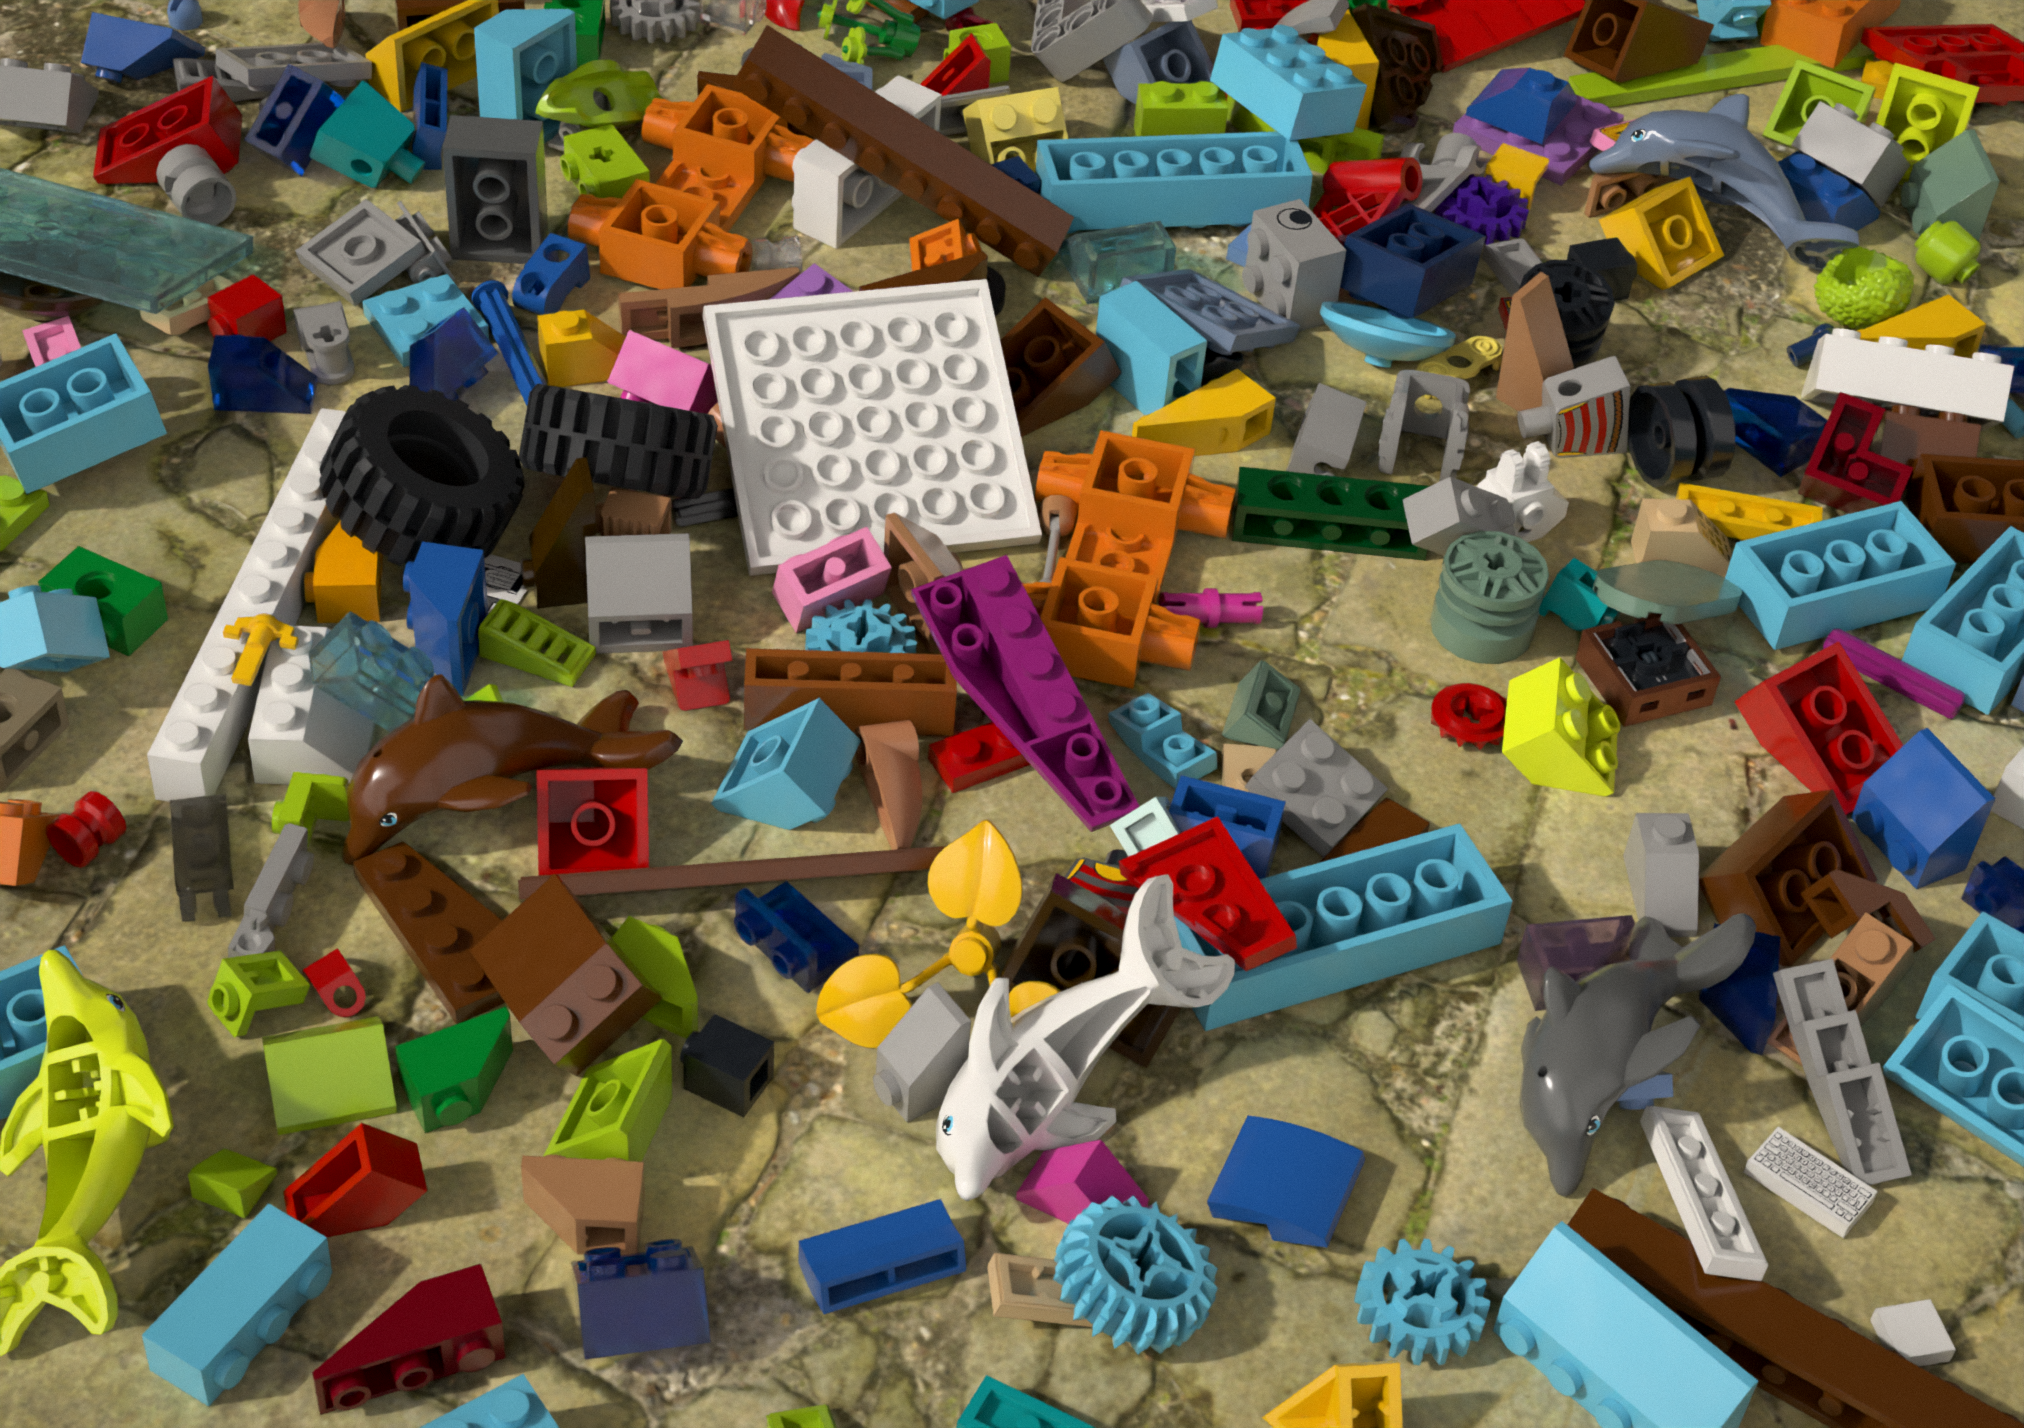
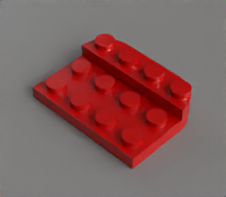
M1994 24L1864 27L1860 43L1875 52L1874 56L1878 59L1977 86L1979 91L1975 104L1988 102L1993 105L2005 106L2008 104V101L2024 103V42Z

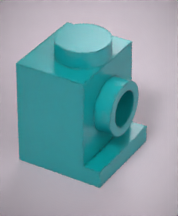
M1573 558L1558 572L1539 608V614L1543 617L1552 611L1560 616L1561 621L1566 626L1576 631H1583L1584 629L1616 622L1621 612L1600 601L1596 596L1597 593H1594L1592 588L1597 571L1576 558Z

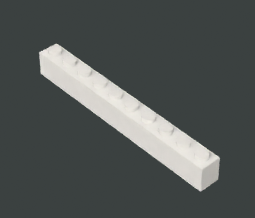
M320 409L147 754L156 800L208 808L255 710L268 654L267 649L252 686L232 683L231 677L250 633L242 632L240 639L235 640L224 638L223 630L226 624L234 626L237 617H254L261 613L270 614L278 621L289 626H295L306 603L304 588L305 572H314L316 550L340 522L339 517L333 518L326 505L327 498H323L319 482L321 476L319 469L321 461L346 413L345 411Z

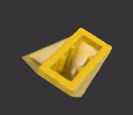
M1398 1360L1335 1364L1262 1418L1273 1428H1403L1400 1362Z

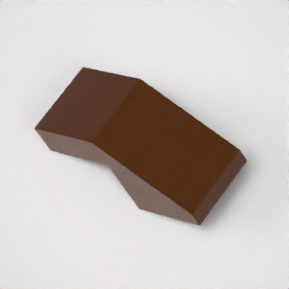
M1838 869L1828 873L1801 892V895L1831 939L1857 924L1865 912L1912 941L1913 954L1936 940L1904 892Z

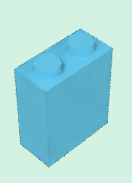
M1137 281L1100 296L1096 335L1105 341L1121 371V374L1110 384L1140 412L1147 415L1172 403L1177 398L1201 388L1207 340Z

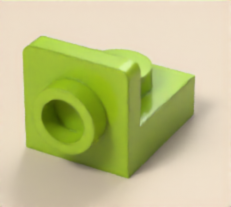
M281 950L264 952L263 954L257 953L223 958L213 986L210 989L207 1004L233 1037L245 1036L255 1011L304 1003L310 984Z

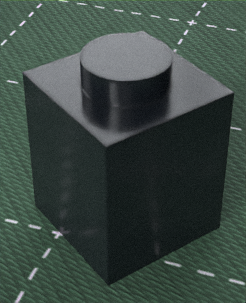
M1618 237L1570 245L1567 260L1588 265L1601 274L1613 291L1614 301L1629 298L1633 279L1637 275V262Z
M714 1014L700 1032L694 1031L689 1035L682 1047L680 1061L684 1063V1089L744 1118L774 1078V1041Z

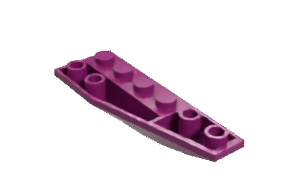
M1007 555L911 589V595L953 678L1090 832L1109 826L1140 807Z

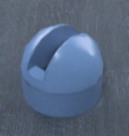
M170 0L168 2L167 15L169 25L172 28L192 30L202 24V10L198 0Z

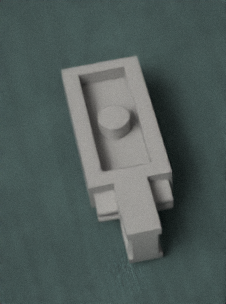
M290 823L288 825L285 824L244 904V917L228 946V958L275 951V937L272 932L276 925L283 927L287 923L293 906L294 897L292 892L297 884L305 885L313 867L314 854L307 852V828Z

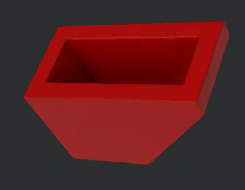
M360 1123L283 1191L288 1215L328 1238L386 1226L428 1190L417 1143L365 1123Z

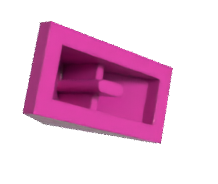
M1102 1140L1043 1151L1016 1194V1200L1067 1224L1072 1219L1075 1220L1077 1215L1081 1214L1085 1208H1088L1092 1202L1101 1205L1111 1195L1122 1204L1133 1195L1142 1207L1147 1208L1149 1203L1148 1197Z

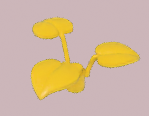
M981 821L966 834L947 845L936 856L928 873L929 893L937 908L951 918L967 917L966 925L952 941L949 952L904 983H901L900 971L896 962L889 956L864 954L850 959L831 975L820 992L816 1015L823 1025L856 1045L866 1048H877L913 1006L906 993L915 990L946 967L953 965L957 971L969 976L985 973L988 976L989 986H991L995 978H999L1000 967L994 962V959L1000 951L1001 938L993 926H1002L1008 923L1016 914L1021 904L1023 884L1019 866L1010 845L991 821ZM1027 981L1016 985L1009 993L1011 1018L1022 1010L1061 991L1049 983L1040 981Z

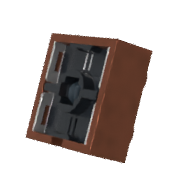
M1659 613L1648 614L1647 618L1641 617L1640 619L1635 617L1633 624L1625 626L1620 621L1582 631L1575 659L1606 703L1614 709L1623 727L1710 706L1713 704L1721 679V675L1683 624H1665L1663 621H1660L1662 614Z

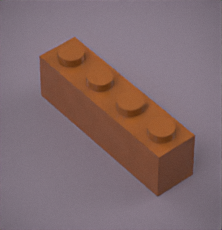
M746 648L744 730H752L820 698L853 733H855L856 727L910 720L916 729L917 735L954 736L957 681L953 678L942 654Z

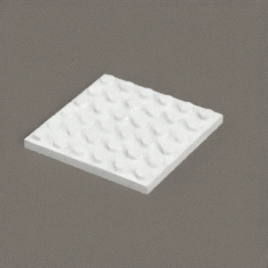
M987 279L704 306L703 320L749 576L777 573L778 566L791 557L808 553L826 545L839 536L849 535L864 527H868L884 553L885 516L894 512L936 534L950 552L958 553L1038 544L1042 537L1041 527Z

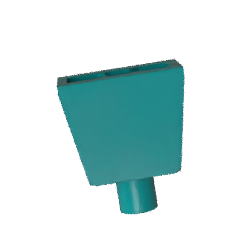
M363 80L318 130L309 155L315 161L370 188L378 187L391 171L410 184H413L426 164L425 161L408 151L416 130L414 124Z

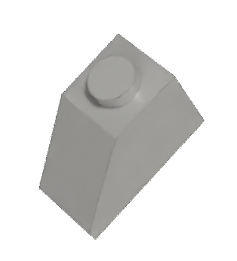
M1636 813L1623 857L1638 921L1644 916L1652 917L1662 922L1669 937H1696L1698 931L1699 851L1689 814Z
M939 982L929 986L877 1047L876 1074L873 1076L874 1088L881 1101L887 1106L893 1105L907 1123L943 1104L949 1085L968 1059L971 1020Z

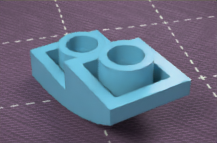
M1146 693L1108 713L1109 723L1126 745L1149 769L1176 789L1181 775L1200 779L1217 769L1216 751L1182 731L1181 713L1153 695Z

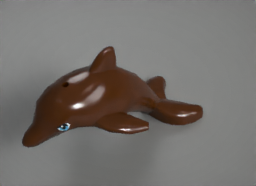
M442 674L435 675L427 681L418 695L415 717L404 722L379 740L359 761L347 788L351 827L343 845L342 859L344 863L353 865L354 861L373 854L410 824L437 811L447 809L459 812L496 809L530 794L532 786L529 782L509 779L510 777L558 765L648 768L649 770L677 752L683 740L670 730L629 731L631 718L639 702L628 690L616 691L605 697L575 724L545 711L516 703L484 700L463 701L456 688Z

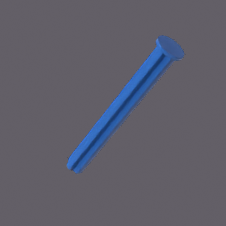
M496 280L483 282L473 291L472 303L478 311L483 312L527 406L529 392L537 383L547 385V382L507 301L509 294L506 286Z

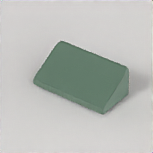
M1261 660L1239 682L1222 736L1234 741L1279 750L1286 743L1301 692L1300 688L1266 661Z

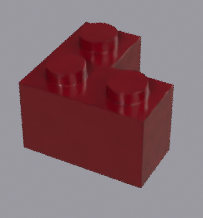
M1840 392L1805 470L1798 494L1849 514L1899 502L1913 468L1869 451L1886 409Z

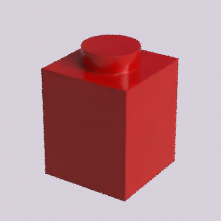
M254 274L207 297L210 314L208 327L212 336L219 343H225L240 356L287 333L282 295Z

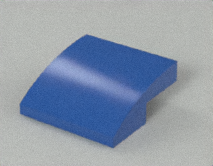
M1247 1115L1207 1203L1213 1218L1267 1224L1273 1241L1328 1247L1366 1159L1363 1151L1321 1132L1284 1121Z

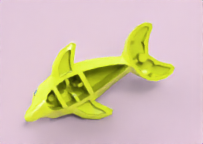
M47 950L43 953L39 968L47 1023V1043L39 1075L17 1098L1 1133L0 1171L7 1176L13 1175L43 1144L47 1166L45 1209L34 1247L6 1261L0 1268V1356L18 1347L26 1328L36 1318L46 1303L69 1311L83 1323L91 1334L102 1335L113 1328L118 1317V1296L112 1278L104 1263L88 1243L108 1222L125 1197L140 1167L145 1149L167 1142L170 1132L174 1127L167 1092L150 1064L148 1045L136 1015L117 992L83 977L71 960L58 950Z

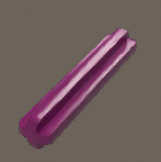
M1839 628L1833 629L1826 638L1823 649L1839 641L1857 671L1947 718H1954L1961 710L1965 701V694L1953 686Z

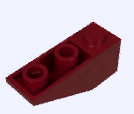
M482 1264L420 1281L312 1372L320 1415L335 1410H352L362 1406L368 1400L400 1390H417L427 1385L430 1381L462 1371H479L492 1362L506 1358L502 1320Z

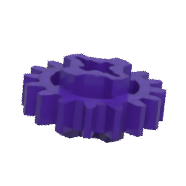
M1470 174L1468 180L1463 181L1433 211L1434 214L1485 235L1484 243L1488 245L1492 244L1494 240L1499 242L1508 241L1510 236L1519 238L1521 230L1525 229L1529 210L1527 209L1528 200L1519 198L1521 193L1519 188L1507 189L1508 181L1503 180L1499 183L1492 182L1491 175L1476 177L1474 174Z

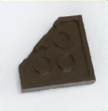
M1364 3L1352 9L1355 22L1379 61L1371 113L1378 128L1404 133L1415 128L1419 119L1416 111L1418 107L1426 103L1433 84L1430 82L1431 77L1440 72L1443 65L1436 28L1434 24Z

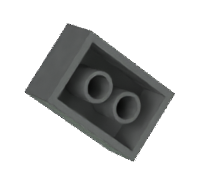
M450 115L442 148L452 259L526 264L548 236L543 121Z

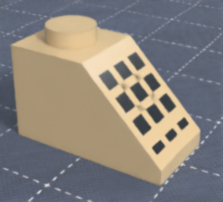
M1672 498L1642 499L1631 539L1636 563L1652 560L1674 561L1699 567L1726 577L1732 557L1728 538L1691 500Z

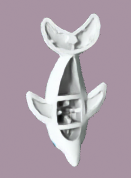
M1168 874L1147 879L1135 893L1128 910L1123 931L1119 971L1049 996L1022 1010L1012 1018L1009 1003V978H995L978 1006L969 1042L968 1059L949 1085L936 1123V1149L949 1171L955 1174V1186L963 1200L969 1201L979 1197L993 1178L1001 1177L1032 1151H1046L1096 1141L1116 1123L1115 1108L1074 1102L1102 1054L1147 1004L1185 1008L1201 1007L1212 1004L1227 990L1234 976L1235 960L1228 954L1203 956L1182 948L1174 919L1173 883Z

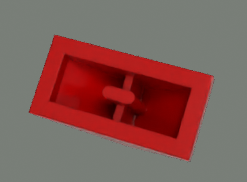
M971 33L919 85L940 93L941 96L988 89L991 60L977 37Z

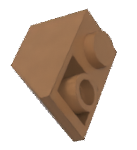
M546 1155L543 1157L522 1156L521 1173L524 1202L576 1254L638 1257L645 1202L644 1162L626 1161L620 1158H607L604 1160L566 1158L561 1155Z

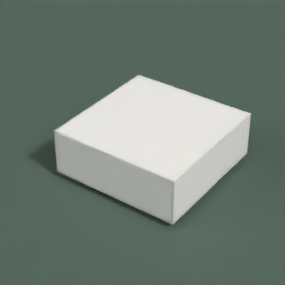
M1931 1299L1875 1308L1870 1319L1884 1348L1900 1353L1906 1360L1919 1367L1949 1362L1956 1350Z

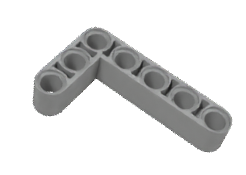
M1038 0L1031 51L1057 81L1063 82L1138 37L1148 28L1153 15L1141 0Z

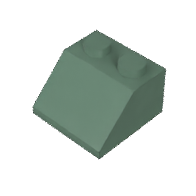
M1965 130L1913 165L1909 180L1904 182L1901 189V203L1903 207L1907 208L1912 219L1913 230L1915 233H1918L1919 237L1938 220L1942 223L1957 221L1979 241L2000 181L1976 131Z

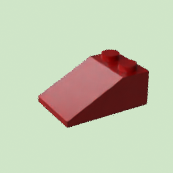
M214 75L100 128L93 178L98 184L158 182L156 171L161 159L173 148L185 144L198 145L204 148L222 173L226 174L239 163L243 115Z
M1839 641L1764 680L1734 701L1760 745L1811 792L1833 789L1845 815L1854 811L1864 782L1904 746Z

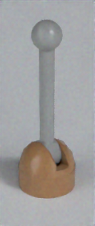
M1051 495L1043 499L1040 504L1038 516L1040 527L1044 533L1050 536L1044 576L1039 582H1052L1060 536L1069 535L1077 524L1078 505L1067 496Z

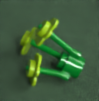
M833 0L832 5L824 3L822 11L817 13V17L820 19L818 27L825 29L823 37L825 40L828 39L832 23L850 28L849 37L844 38L841 50L842 58L846 62H856L864 65L866 55L891 57L902 61L904 56L911 57L914 54L919 42L920 26L913 23L914 15L901 12L884 0H849L846 6L847 11L858 14L863 9L866 1L894 18L892 21L886 19L882 27L835 14L838 0ZM865 33L878 36L879 43L885 45V47L867 46L865 44Z

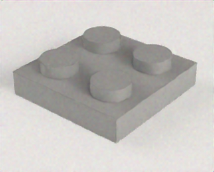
M367 199L295 250L303 266L354 306L361 303L426 254L421 240Z
M1311 719L1244 786L1251 793L1286 801L1282 821L1323 858L1388 790L1383 783Z

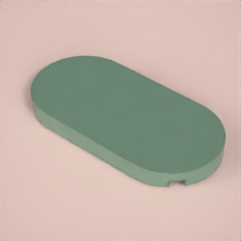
M1652 560L1600 569L1597 572L1592 587L1594 593H1597L1596 596L1607 606L1640 619L1641 617L1647 618L1649 613L1662 614L1660 621H1663L1665 624H1682L1731 614L1737 610L1742 595V590L1738 586L1718 574L1692 565L1666 560Z

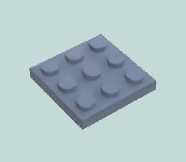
M1192 269L1123 277L1120 285L1122 287L1134 281L1139 282L1207 340L1206 347L1223 355H1232L1233 352L1237 351L1252 352L1255 348L1260 347L1274 348L1278 344L1294 342L1300 328L1299 324L1278 315L1274 311Z

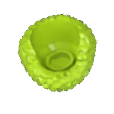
M1861 246L1847 248L1842 253L1836 254L1833 260H1829L1822 273H1819L1817 276V282L1813 285L1816 290V302L1819 305L1820 311L1825 312L1827 317L1839 322L1840 325L1857 330L1865 329L1885 321L1889 317L1904 313V310L1911 301L1914 275L1908 269L1907 264L1897 259H1892V257L1886 256L1884 253H1878L1875 249L1869 250Z

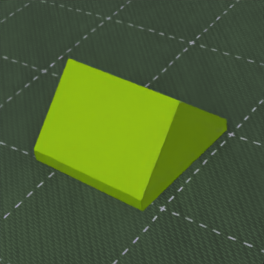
M1797 59L1762 137L1793 148L1791 144L1820 101L1834 108L1836 103L1848 107L1859 116L1857 120L1865 125L1876 88Z
M379 1016L262 1037L278 1135L397 1113L384 1028Z
M663 1038L587 1068L543 1156L561 1155L566 1158L597 1160L620 1158L626 1161L642 1162L672 1099V1046Z

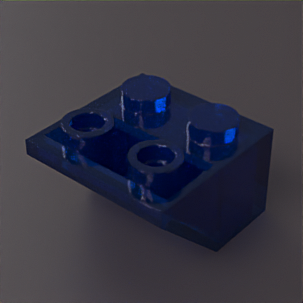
M665 1239L645 1244L646 1252L621 1255V1249L618 1247H603L585 1251L583 1253L584 1260L571 1262L580 1340L585 1360L711 1343L704 1267L693 1246L682 1247V1240Z

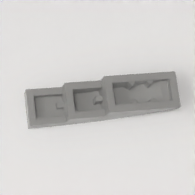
M1833 958L1782 969L1773 973L1805 1075L1844 1169L1867 1185L1911 1176L1880 1063L1871 1064L1856 1010H1847Z

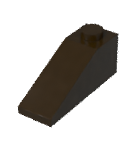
M587 457L576 458L529 536L530 558L521 559L524 589L534 588L538 609L588 603L585 537L596 536L595 493Z

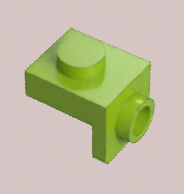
M293 772L284 801H276L272 814L273 833L280 834L285 824L288 825L289 823L307 828L308 850L317 819L349 821L347 801L348 779L327 774Z

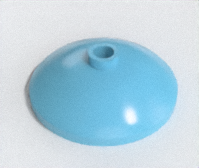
M1327 301L1322 303L1320 310L1325 324L1343 343L1365 353V362L1380 367L1390 368L1393 360L1420 361L1443 353L1454 345L1456 338L1455 333L1432 322L1416 317L1413 319L1398 318L1388 313L1386 309L1348 302Z

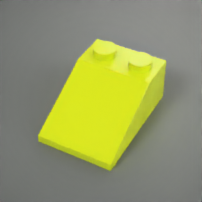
M1894 64L1876 123L1894 134L1893 140L1904 147L1901 153L1910 163V167L1898 184L1903 185L1904 182H1908L1915 163L1967 130L1979 87L1902 64Z

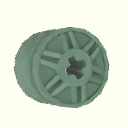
M1478 531L1462 535L1451 543L1443 559L1442 572L1439 577V589L1435 595L1430 618L1432 633L1441 646L1459 658L1482 664L1508 662L1517 659L1529 649L1534 637L1539 617V608L1543 601L1544 590L1549 578L1546 560L1537 548L1528 542L1503 532Z

